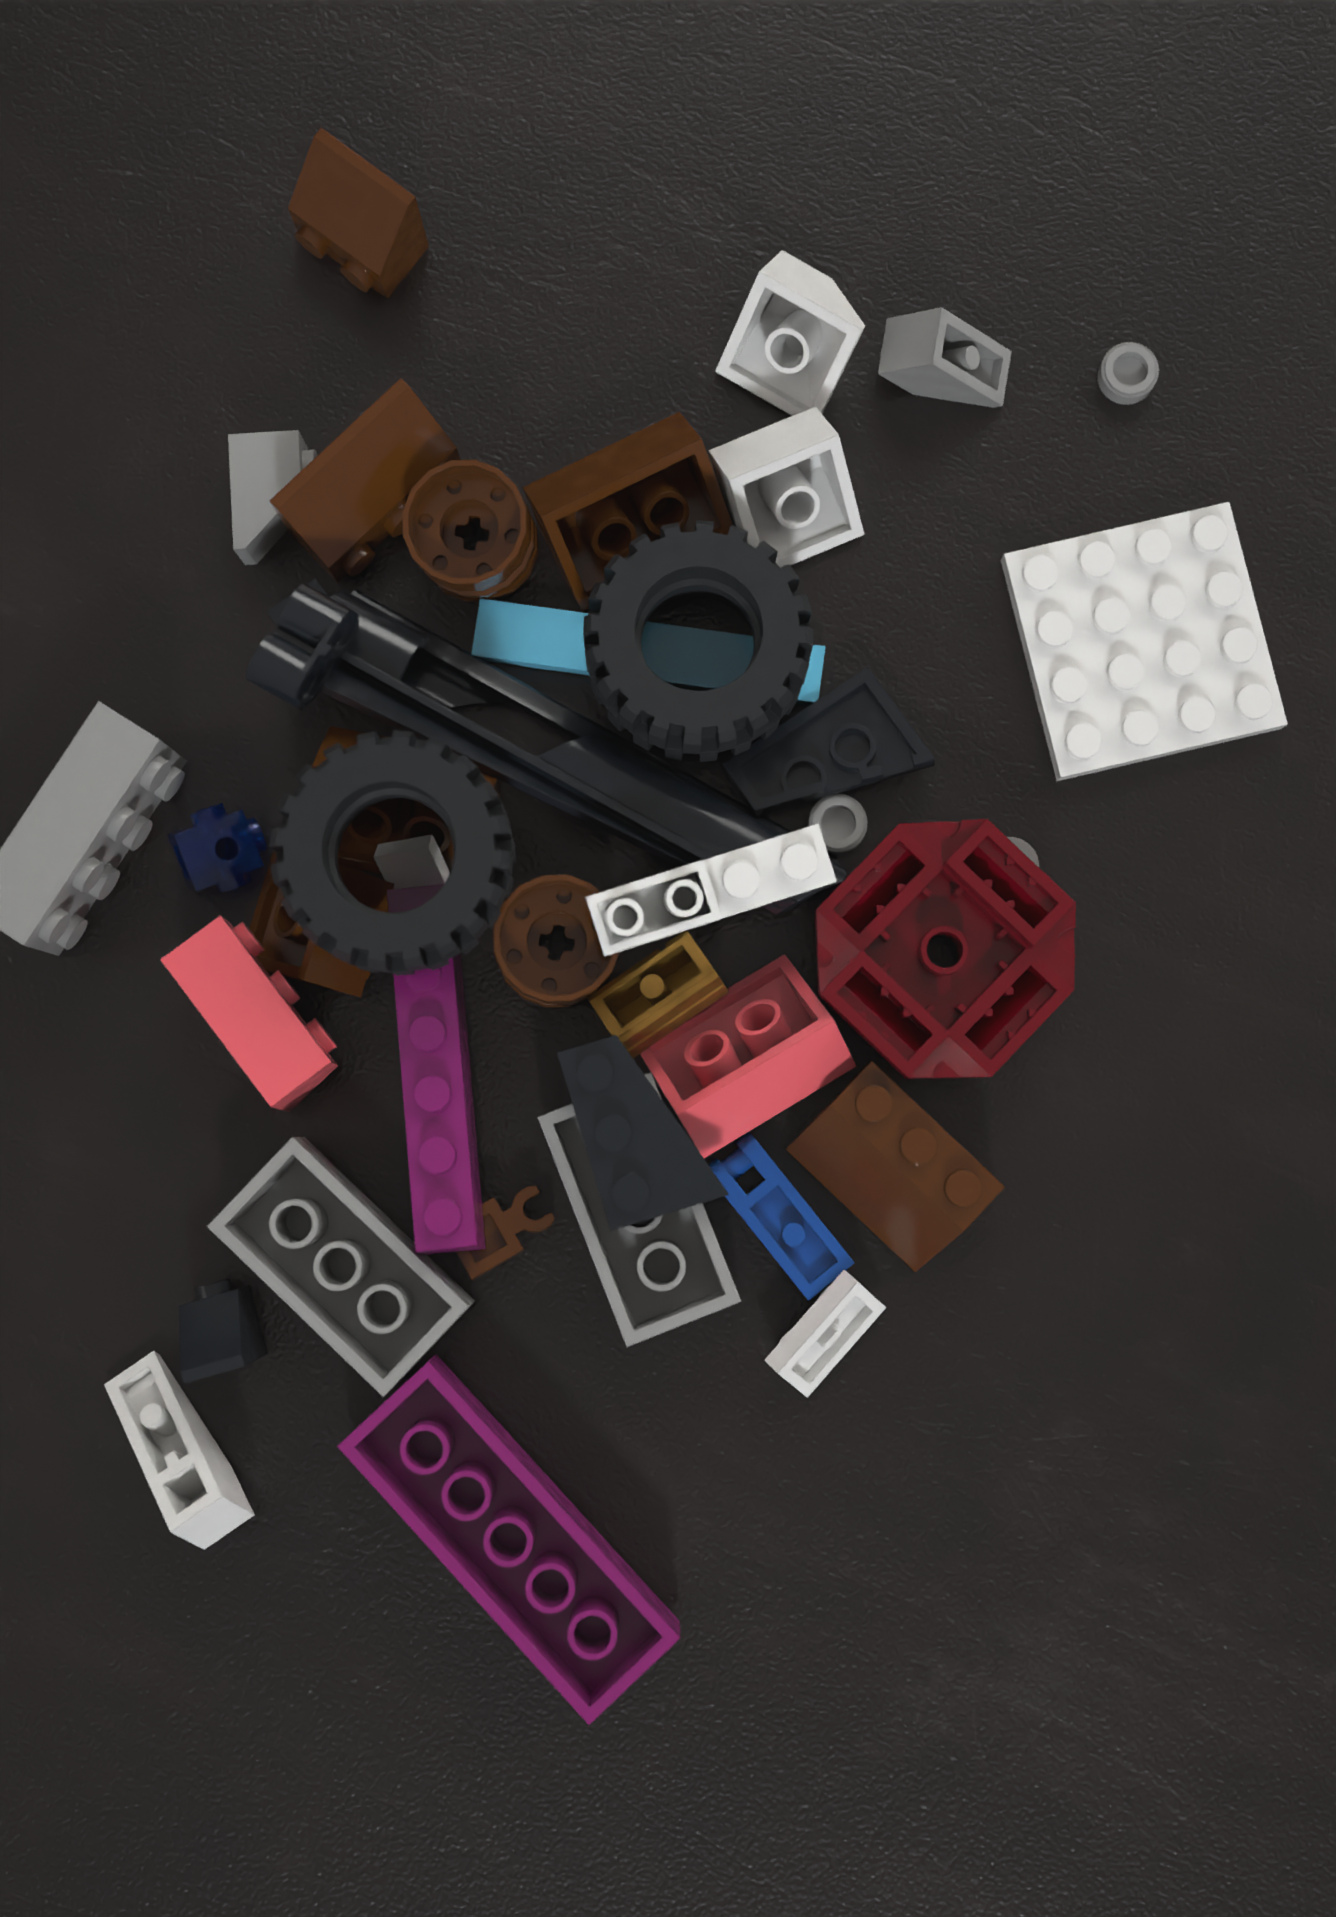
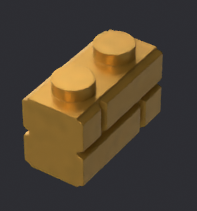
M687 930L665 944L666 949L663 951L655 950L587 997L612 1036L617 1035L632 1058L729 993Z

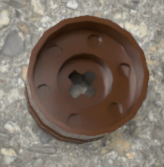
M451 460L429 470L411 488L403 509V537L414 561L446 595L467 603H479L480 599L497 601L514 593L530 576L539 554L538 529L517 486L499 468L478 460ZM478 529H482L488 540L478 541L475 550H471L465 542V538L475 537Z
M542 875L520 885L503 902L500 908L501 915L493 927L495 959L505 982L524 1000L546 1008L571 1007L587 1000V997L599 990L609 980L619 952L607 956L603 954L585 898L600 893L591 883L570 875ZM553 931L564 932V942L573 945V951H563L560 960L549 959L548 948L539 946L541 940L551 939Z

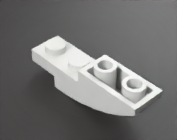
M815 824L585 898L603 954L607 956L835 883L837 880L819 824Z

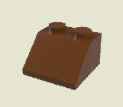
M321 127L313 137L288 206L289 213L297 230L295 238L314 256L322 259L327 254L341 264L340 271L360 290L368 292L372 287L388 299L429 247L416 197Z
M272 852L249 928L265 950L257 956V959L269 973L273 974L279 969L286 978L361 998L365 982L371 972L359 969L332 956V954L315 945L302 933L303 929L289 917L281 903L284 896L281 888L274 884L271 865L277 863L276 852ZM338 864L341 878L354 898L372 909L388 912L387 890L393 889L394 883Z

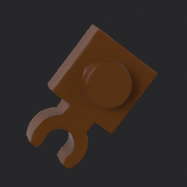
M529 1186L519 1191L513 1200L512 1207L502 1212L495 1197L482 1204L486 1249L456 1252L471 1280L478 1278L523 1252L524 1249L516 1235L523 1231L539 1233L545 1231L554 1223L555 1218L552 1213L544 1215V1217L538 1220L529 1219L524 1214L525 1203L540 1194L537 1186Z

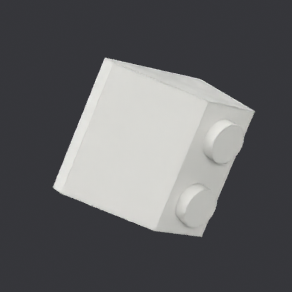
M816 406L708 450L724 502L734 526L748 531L747 544L754 548L764 540L777 550L776 563L780 568L784 565L795 564L865 535L839 434Z

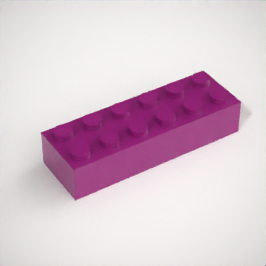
M437 1354L337 1446L588 1725L680 1639V1621Z

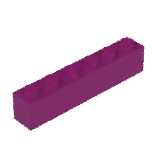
M444 884L387 890L388 912L395 913L415 909L433 898ZM461 953L449 959L450 964L435 970L430 968L416 970L415 975L396 976L393 974L415 1252L425 1255L486 1249Z

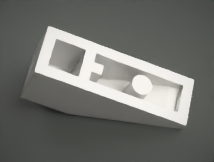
M152 1351L104 1384L171 1533L205 1550L255 1515L232 1466L160 1354Z

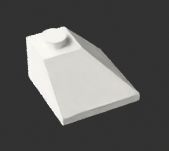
M782 250L759 271L715 372L792 416L815 406L823 414L865 325L832 278Z

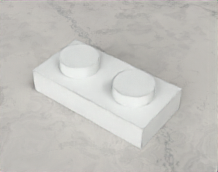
M843 1270L831 1285L822 1291L817 1301L795 1326L781 1338L779 1344L764 1361L808 1398L886 1307L847 1271Z

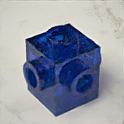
M223 803L215 804L189 814L192 825L167 834L189 890L199 891L216 884L219 893L226 892L253 881L249 871L264 866L259 852L266 850L267 847L257 820L254 817L246 819L243 810L226 812ZM220 838H223L226 843V852L219 858L215 853V845Z

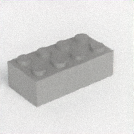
M98 701L0 849V931L24 946L59 956L64 948L66 950L71 949L86 930L88 922L84 917L95 900H103L115 887L120 876V871L117 867L128 850L135 851L149 835L153 824L149 818L161 800L165 802L170 800L180 788L185 776L182 768L187 760L157 737Z
M646 1074V1078L660 1096L652 1074ZM573 1104L538 1117L627 1347L741 1302L703 1203L611 1231Z
M292 1137L207 1226L383 1397L401 1381L475 1302L428 1255L415 1252V1242L305 1137Z

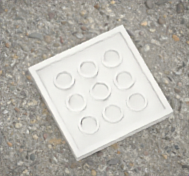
M1229 502L1005 553L1001 558L1056 781L1279 730L1288 725Z

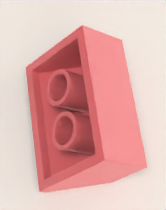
M220 915L163 957L161 961L270 1107L289 1112L338 1066L329 1054L337 1045L316 1018L306 1024L293 1006L301 997L283 973L278 969L272 975H269L257 959V956L265 950L245 923L242 921L233 927L229 921Z
M785 954L727 988L729 993L640 1053L703 1158L708 1157L857 1067L834 1019Z

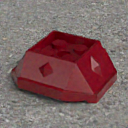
M988 819L898 824L814 912L818 995L906 1079L992 1077L1074 991L1076 902ZM932 937H945L954 944L957 956L955 963L951 967H938L929 959L927 945Z

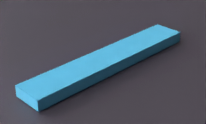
M480 599L471 655L477 656L486 662L589 676L583 637L584 617L588 613ZM647 621L642 633L641 647L647 666L663 681L681 689L707 691L728 685L746 671L753 656L754 640L753 636ZM813 644L808 671L796 702L797 705L810 706L819 699L826 646Z

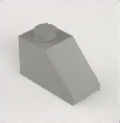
M940 307L887 318L878 374L913 395L992 408L1001 407L1004 402L1011 351Z
M299 430L228 434L233 550L245 565L257 564L286 533L285 525L269 500L317 457L315 449L308 450Z

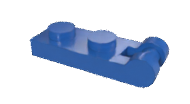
M747 1132L735 1142L738 1146L735 1151L721 1162L716 1157L708 1165L729 1195L725 1196L726 1199L809 1301L835 1280L843 1270L846 1271L855 1262L750 1132ZM754 1166L764 1180L746 1194L735 1180Z

